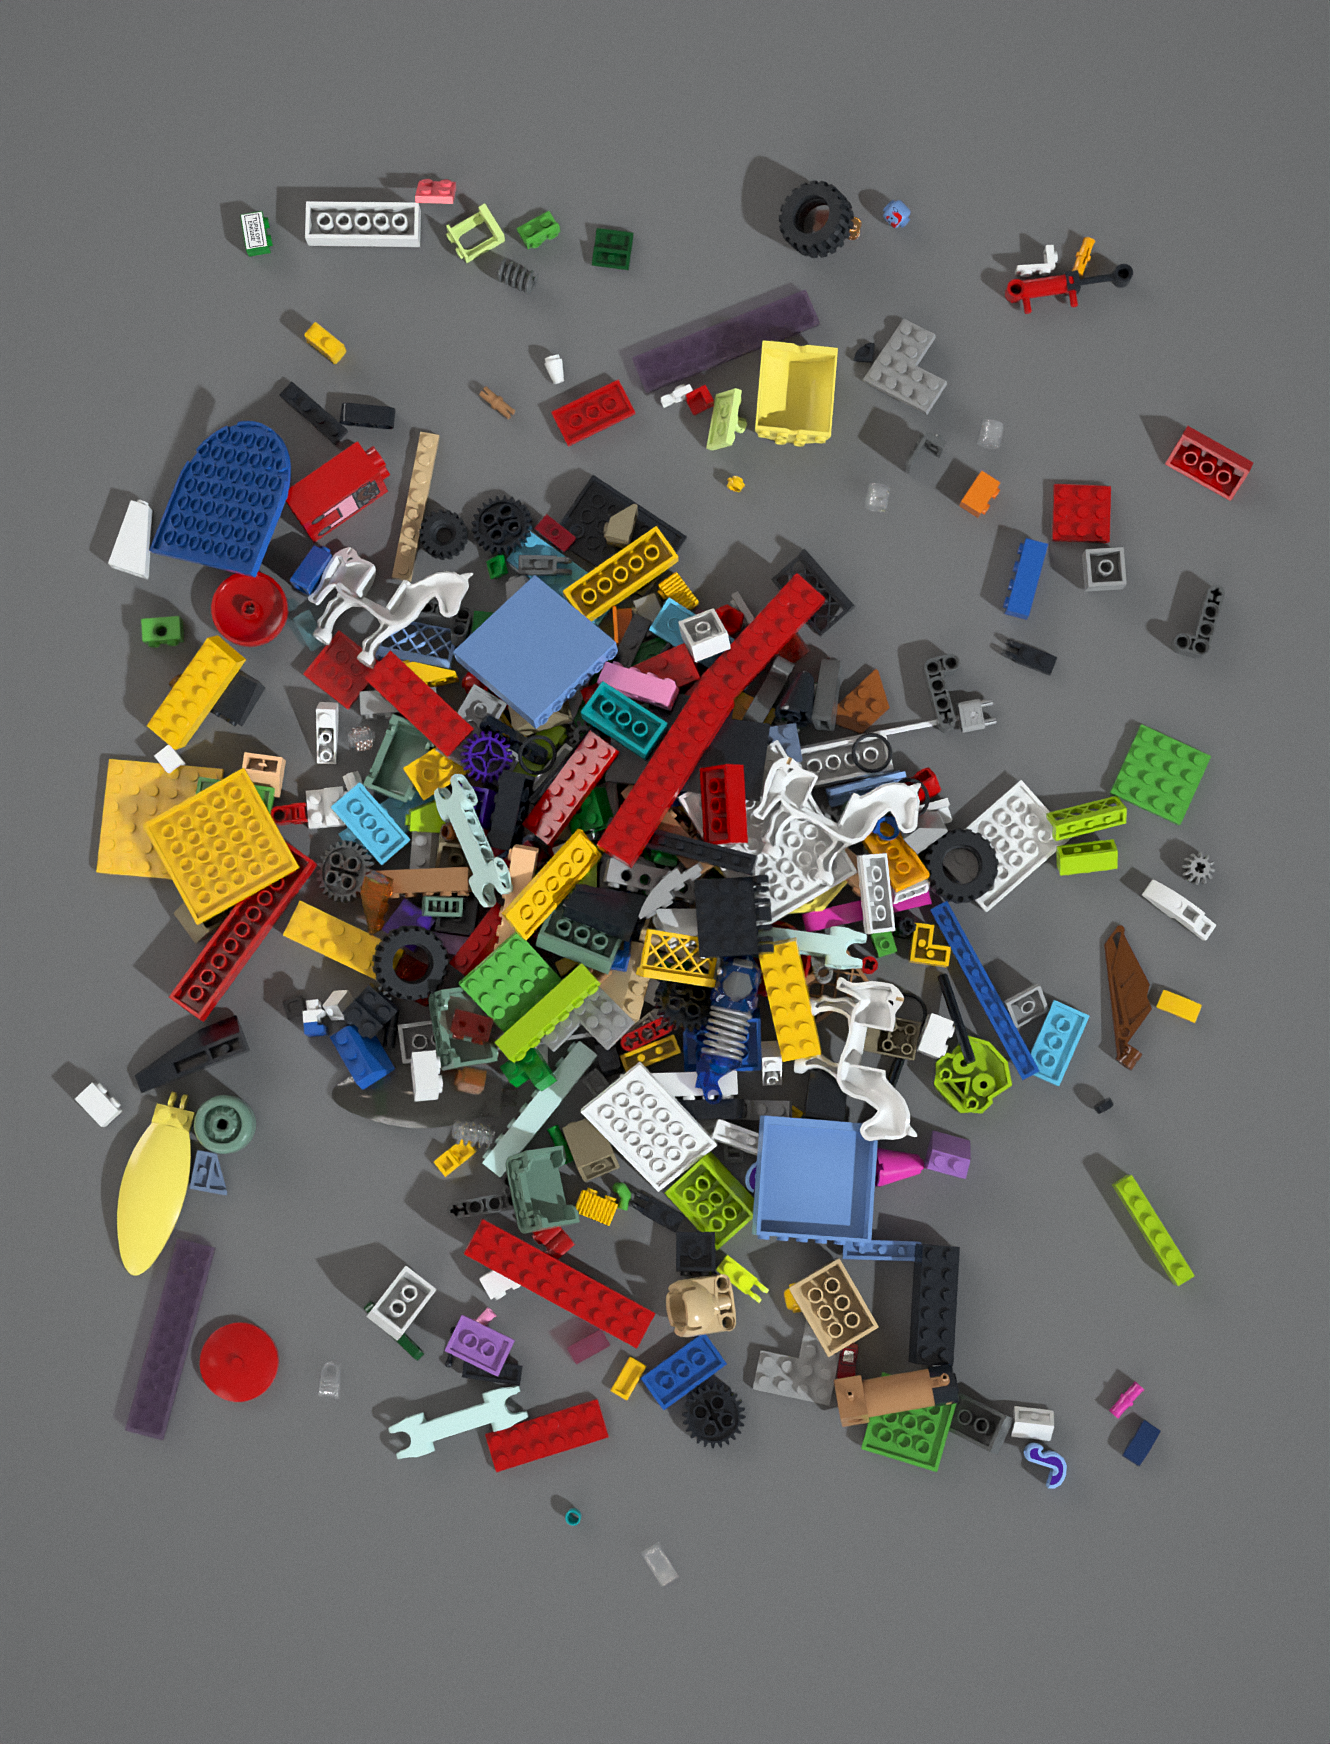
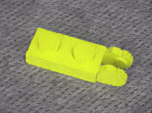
M726 1255L715 1269L719 1274L727 1275L734 1286L751 1296L758 1303L762 1299L750 1290L755 1284L765 1293L769 1291L754 1275L729 1255Z

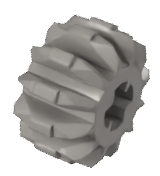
M1199 852L1197 856L1192 853L1190 858L1184 859L1187 864L1182 865L1181 868L1187 870L1183 873V876H1190L1187 879L1188 882L1194 879L1195 885H1198L1200 881L1202 884L1207 883L1206 878L1209 880L1213 878L1210 873L1215 872V869L1210 868V866L1214 864V861L1208 863L1209 855L1203 858L1202 852ZM1197 866H1201V867H1202V870H1200V873H1199V871L1196 872V870H1195V868H1196Z

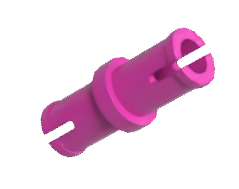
M1134 1381L1124 1394L1121 1393V1398L1109 1411L1119 1419L1129 1406L1132 1407L1133 1401L1144 1389Z

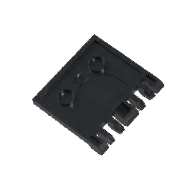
M768 875L694 880L700 959L774 953L773 944L758 945L760 943L774 942L772 936L757 938V932L773 929L771 924L756 925V923L772 921L771 907L755 908V905L771 903L770 899L766 897L754 898V893L770 891L769 886L754 887L755 885L769 884Z

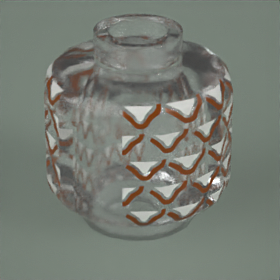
M369 726L351 728L350 733H347L349 748H353L355 752L372 749L373 742H376L375 731H371Z

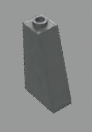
M834 657L821 660L812 712L815 730L835 732L842 663L841 660Z

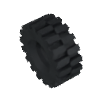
M440 509L438 513L433 511L431 516L427 515L425 522L421 523V529H419L421 543L426 552L437 559L439 557L441 560H445V558L453 559L452 556L460 555L459 552L465 549L464 545L468 542V532L461 517H458L457 513H451V510L443 512ZM442 528H446L451 532V538L447 542H440L437 539V532Z

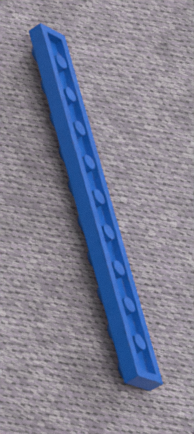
M946 901L930 909L1019 1076L1024 1080L1040 1071L949 903Z

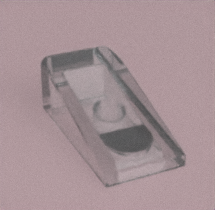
M659 1542L641 1552V1555L662 1587L679 1577Z

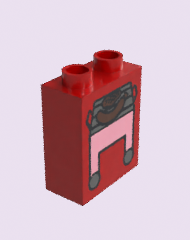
M357 441L290 487L286 503L315 543L387 493L388 490L383 480L389 477L390 473L374 446L364 451Z

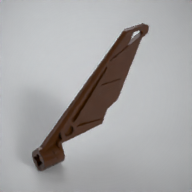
M1119 925L1108 938L1104 947L1117 1052L1115 1060L1132 1071L1142 1057V1053L1129 1045L1128 1042L1152 1010L1147 998L1150 984L1124 935V927ZM1116 933H1121L1118 947L1116 948L1113 937Z

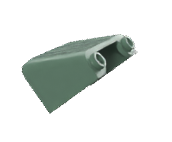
M392 714L383 742L369 771L370 775L366 776L363 786L371 791L407 803L408 800L412 801L416 791L413 790L414 786L403 768L428 753L430 747L434 748L435 745L408 720Z
M462 987L443 989L434 992V994L431 993L429 995V1008L437 1056H440L441 1070L445 1071L497 1061L498 1049L493 1043H488L483 1010Z
M564 1146L526 1150L510 1156L506 1160V1171L517 1224L520 1232L523 1234L580 1222L576 1207L566 1205L559 1167H562L566 1161Z

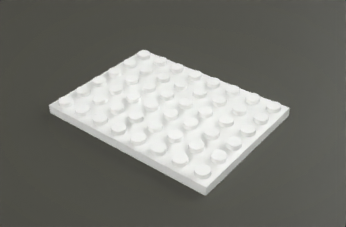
M778 740L767 747L760 802L746 800L748 843L720 845L757 855L758 859L752 876H769V884L755 885L754 887L769 886L770 891L754 893V898L766 897L770 899L771 903L755 905V908L771 907L772 921L756 923L757 926L772 924L858 873L847 853L843 850L832 863L833 885L826 886L814 879L815 874L819 870L816 861L829 848L832 840L822 829L806 819H794L784 827L780 835L779 848L782 854L779 861H773L761 854L765 846L763 836L770 827V816L780 808L781 801H778L763 820L755 817L753 812L762 802L765 781L772 765L779 759L788 757ZM789 768V769H788V773H789L790 771L794 770V769H793V768ZM686 792L679 796L678 800L704 841L701 794ZM810 794L804 808L824 817ZM719 867L725 878L751 876Z

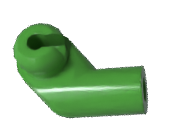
M616 1182L613 1185V1191L617 1192L620 1197L618 1208L627 1211L631 1192L626 1184Z

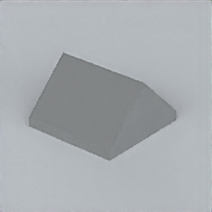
M1039 983L1003 1001L1016 1028L1049 1011Z

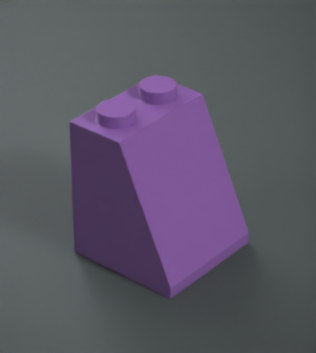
M932 1131L924 1168L966 1179L971 1160L970 1140Z

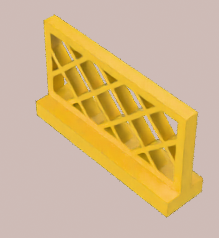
M647 929L640 967H637L636 975L715 988L716 980L713 978L717 958H711V960L706 958L696 963L692 955L699 951L698 937ZM652 934H657L661 942L653 947L651 936ZM676 937L679 945L671 950L667 941ZM693 940L697 947L689 953L685 944ZM664 944L669 952L661 958L656 950ZM682 947L687 955L678 960L674 953ZM654 953L658 961L653 965H647L648 956ZM672 956L676 963L672 967L667 968L663 961ZM689 958L694 966L686 971L681 964ZM706 961L710 966L708 974L702 973L699 968Z

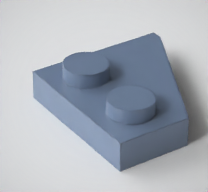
M197 1150L189 1189L227 1195L217 1153Z

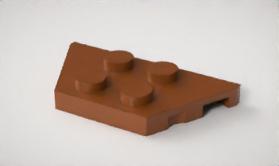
M877 669L838 704L836 725L850 729L858 734H863L889 710L890 707Z

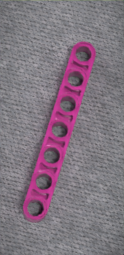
M929 890L927 893L902 902L892 903L893 913L932 904ZM861 900L826 908L823 911L802 914L806 932H814L831 928L832 926L863 920Z

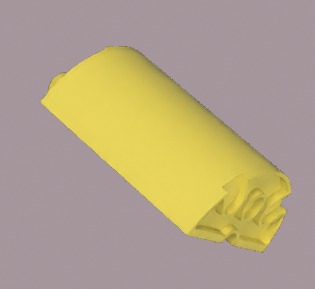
M763 340L755 432L758 434V437L774 440L775 444L778 445L793 443L794 446L803 447L808 443H826V440L831 437L838 348L814 345L797 346L794 343Z

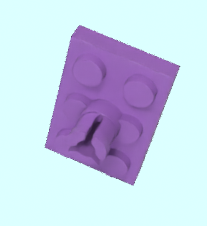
M462 1314L445 1351L498 1377L515 1340Z

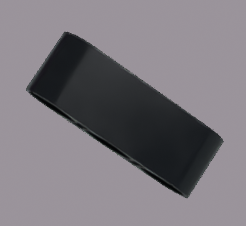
M342 403L340 424L377 429H394L396 409L388 406Z

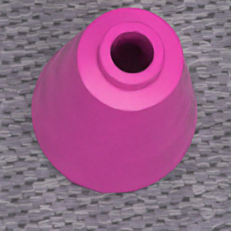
M877 1148L875 1187H881L920 1174L921 1170L924 1169L923 1159L917 1154Z

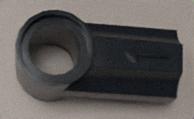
M896 917L895 931H893L892 936L909 939L910 933L916 930V924L913 922V919Z

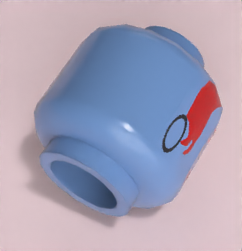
M892 200L883 209V218L892 228H898L899 226L903 228L910 221L908 217L911 211L901 200Z

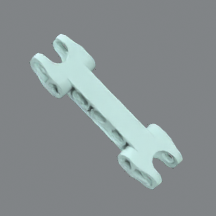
M454 774L450 779L452 795L447 788L438 787L434 791L437 809L444 822L452 823L473 872V875L469 878L472 892L483 907H493L496 904L494 888L501 895L510 894L513 891L510 872L506 863L501 858L494 857L473 808L478 802L473 787L462 774Z
M832 926L829 935L772 927L773 929L770 931L757 932V938L772 936L774 942L796 937L800 954L825 957L824 965L830 968L844 970L862 968L863 966L861 959L849 956L846 950L853 943H866L867 935L849 928ZM748 955L749 957L759 958V955Z
M518 1385L499 1387L482 1393L484 1403L426 1421L424 1412L406 1417L399 1423L388 1428L390 1433L403 1431L409 1434L411 1438L410 1446L396 1453L397 1459L419 1457L435 1451L433 1441L491 1423L493 1432L509 1428L517 1422L528 1418L527 1411L513 1413L506 1407V1399L520 1392V1387Z

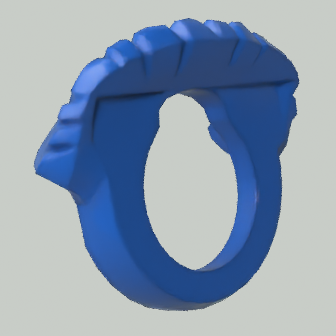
M887 815L877 821L872 832L876 833L880 839L890 841L898 836L900 829H898L894 816ZM887 822V824H890L894 828V835L891 837L884 836L880 832V823Z

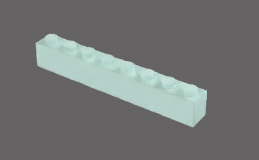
M573 1042L567 1050L569 1052L565 1059L561 1057L556 1063L557 1069L553 1074L558 1081L544 1091H540L537 1088L531 1095L533 1100L529 1104L525 1103L519 1110L521 1115L517 1120L513 1118L507 1125L509 1130L506 1134L501 1133L495 1140L497 1145L494 1149L491 1150L489 1148L482 1158L485 1159L483 1164L500 1178L506 1172L507 1158L524 1150L597 1058V1054L582 1042Z

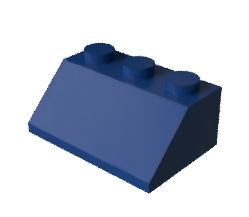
M355 1025L346 1026L330 1036V1039L354 1081L364 1090L394 1071L395 1067L376 1034L372 1039L364 1038L358 1033V1027Z

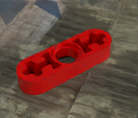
M662 1016L624 1035L621 1039V1046L626 1051H633L671 1032L674 1024L668 1027V1030H665V1028L658 1030L660 1034L657 1035L656 1029L652 1024L655 1023L656 1027L661 1025ZM650 1028L653 1036L650 1039H645L642 1036L643 1029ZM638 1032V1036L643 1043L639 1044L638 1040L633 1043L634 1047L626 1046L627 1037L633 1039L637 1037L635 1033Z

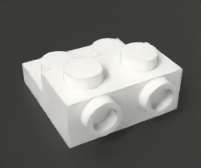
M343 786L306 791L309 829L346 826L331 809V806L348 792L345 791Z

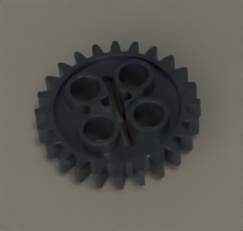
M504 495L503 499L500 500L496 496V501L493 502L489 498L488 505L483 502L484 508H477L479 515H473L476 521L471 522L474 527L471 530L475 534L474 538L478 541V545L480 547L483 546L484 551L490 548L491 554H494L497 550L498 555H501L502 551H505L506 555H508L510 549L515 553L516 546L522 548L521 542H528L525 536H531L529 530L533 529L532 524H530L533 520L530 517V511L526 510L525 504L521 505L522 503L519 499L515 502L514 497L507 500L506 495ZM505 512H511L509 515L503 516ZM494 520L492 523L486 524L487 521ZM513 527H518L516 531H511ZM501 535L499 539H494L495 536Z
M673 981L659 983L658 989L654 993L656 995L653 999L656 1002L654 1009H659L657 1016L663 1015L662 1022L669 1021L668 1027L674 1024L675 1030L682 1027L683 1032H685L686 1028L693 1032L694 1026L697 1030H700L701 1026H706L708 1019L713 1017L709 1013L714 1011L710 1007L715 1006L714 1000L716 995H711L713 988L707 989V986Z
M714 1383L713 1388L706 1384V1390L699 1386L698 1394L692 1391L693 1399L687 1397L690 1405L683 1406L688 1410V1412L682 1413V1416L687 1417L683 1424H689L685 1431H692L691 1439L695 1436L698 1437L697 1444L701 1440L704 1441V1447L711 1443V1447L714 1449L715 1443H718L719 1447L722 1448L723 1441L729 1445V1438L736 1440L734 1433L741 1434L738 1426L744 1427V1423L740 1419H745L746 1416L740 1414V1412L744 1411L745 1407L738 1406L742 1403V1400H735L738 1394L734 1393L731 1395V1388L724 1391V1384L721 1385L720 1389H717L716 1383ZM714 1398H722L724 1401L723 1405L715 1407L712 1404ZM705 1400L709 1401L714 1413H719L717 1419L723 1428L722 1432L719 1431L713 1418L709 1419L711 1414L705 1404ZM700 1406L706 1409V1414L701 1417L695 1414L696 1408ZM730 1415L733 1421L731 1424L725 1425L722 1423V1417ZM708 1424L714 1425V1433L707 1434L704 1431L705 1426Z

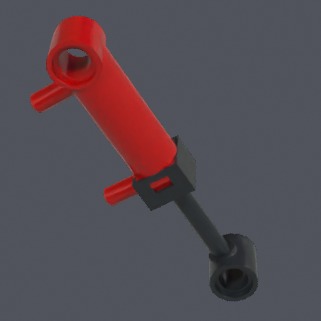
M1120 264L1111 274L1079 278L1078 270L1067 271L1064 275L1029 280L1013 279L1007 285L1005 298L1011 303H1017L1022 300L1025 314L1032 312L1031 298L1058 294L1069 296L1071 307H1077L1076 294L1079 293L1081 285L1112 281L1116 287L1123 288L1129 284L1133 276V269L1128 264ZM1118 273L1125 274L1127 278H1120ZM1016 288L1020 293L1014 294L1011 289Z

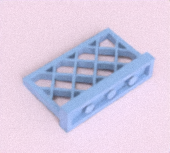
M413 621L409 625H414L417 628L416 632L408 635L404 628L401 629L406 638L399 642L391 634L388 637H391L395 644L391 647L382 646L383 642H381L375 655L376 660L381 661L391 650L401 661L410 660V662L451 670L453 651L456 646L451 641L446 643L441 637L446 632L450 633V629ZM428 628L433 629L436 633L429 639L423 634V631ZM421 634L425 641L416 646L411 638ZM439 637L443 645L434 650L430 642ZM409 640L413 648L409 651H403L400 645ZM427 644L432 652L423 655L418 649ZM446 648L449 652L448 659H443L437 653Z
M898 770L826 788L829 806L832 808L844 805L846 801H849L853 793L862 796L885 783H898L906 778L905 771L900 772Z

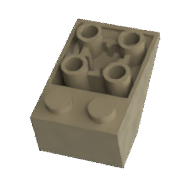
M896 1017L893 1032L867 1027L863 1052L914 1061L921 1022Z

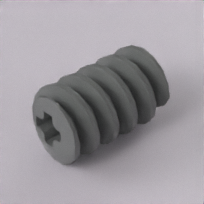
M504 258L497 272L498 281L503 282L505 280L506 285L511 284L512 288L518 286L519 291L525 289V293L530 294L536 286L539 273L533 277V270L527 274V267L520 271V264H517L514 268L513 261L507 265V258Z

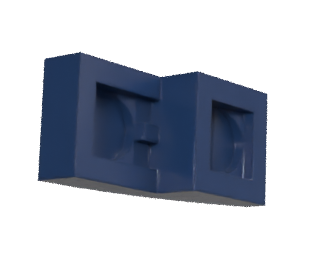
M1141 1421L1122 1456L1139 1467L1161 1431L1147 1421Z

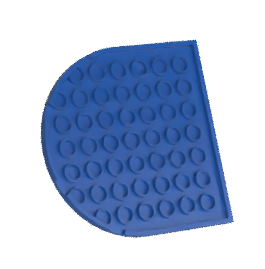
M240 421L237 422V425L225 426L210 435L196 449L197 453L191 462H186L177 479L149 549L150 552L256 578L288 497L291 463L284 441L274 430L259 422Z

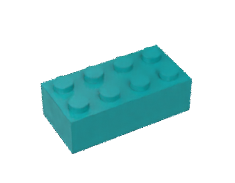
M602 681L581 711L582 719L645 760H647L668 730L667 722L604 681Z

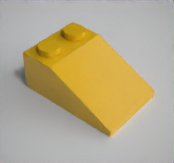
M410 660L402 661L429 687H439L459 682L455 671L410 662Z

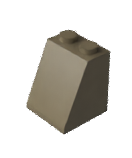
M568 699L562 704L559 711L554 712L548 721L537 729L508 705L512 728L526 736L573 721Z
M586 1117L578 1122H571L562 1128L577 1169L584 1182L620 1168L611 1143Z

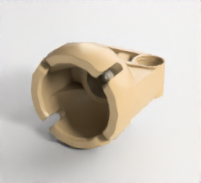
M713 1274L678 1280L669 1286L670 1292L666 1295V1310L670 1325L675 1327L674 1332L676 1335L688 1338L731 1331L735 1328L736 1311L731 1281L727 1275ZM718 1278H719V1280H720V1282H721V1285H720L719 1288H718V1286H717V1280H718ZM723 1318L726 1320L725 1326L722 1325Z

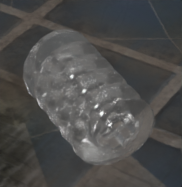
M455 1120L453 1124L452 1138L455 1139L457 1145L463 1140L464 1146L470 1141L471 1147H474L475 1143L478 1142V1148H481L483 1143H485V1149H489L494 1140V1125L490 1127L488 1124L482 1125L481 1123L475 1124L474 1122L468 1124L467 1121L460 1122V1120Z

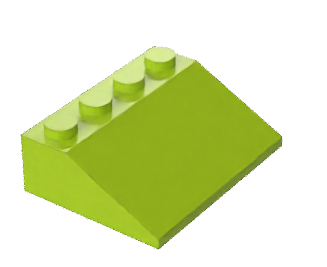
M711 1151L703 1156L665 1192L668 1198L700 1232H715L716 1250L753 1219L754 1198Z

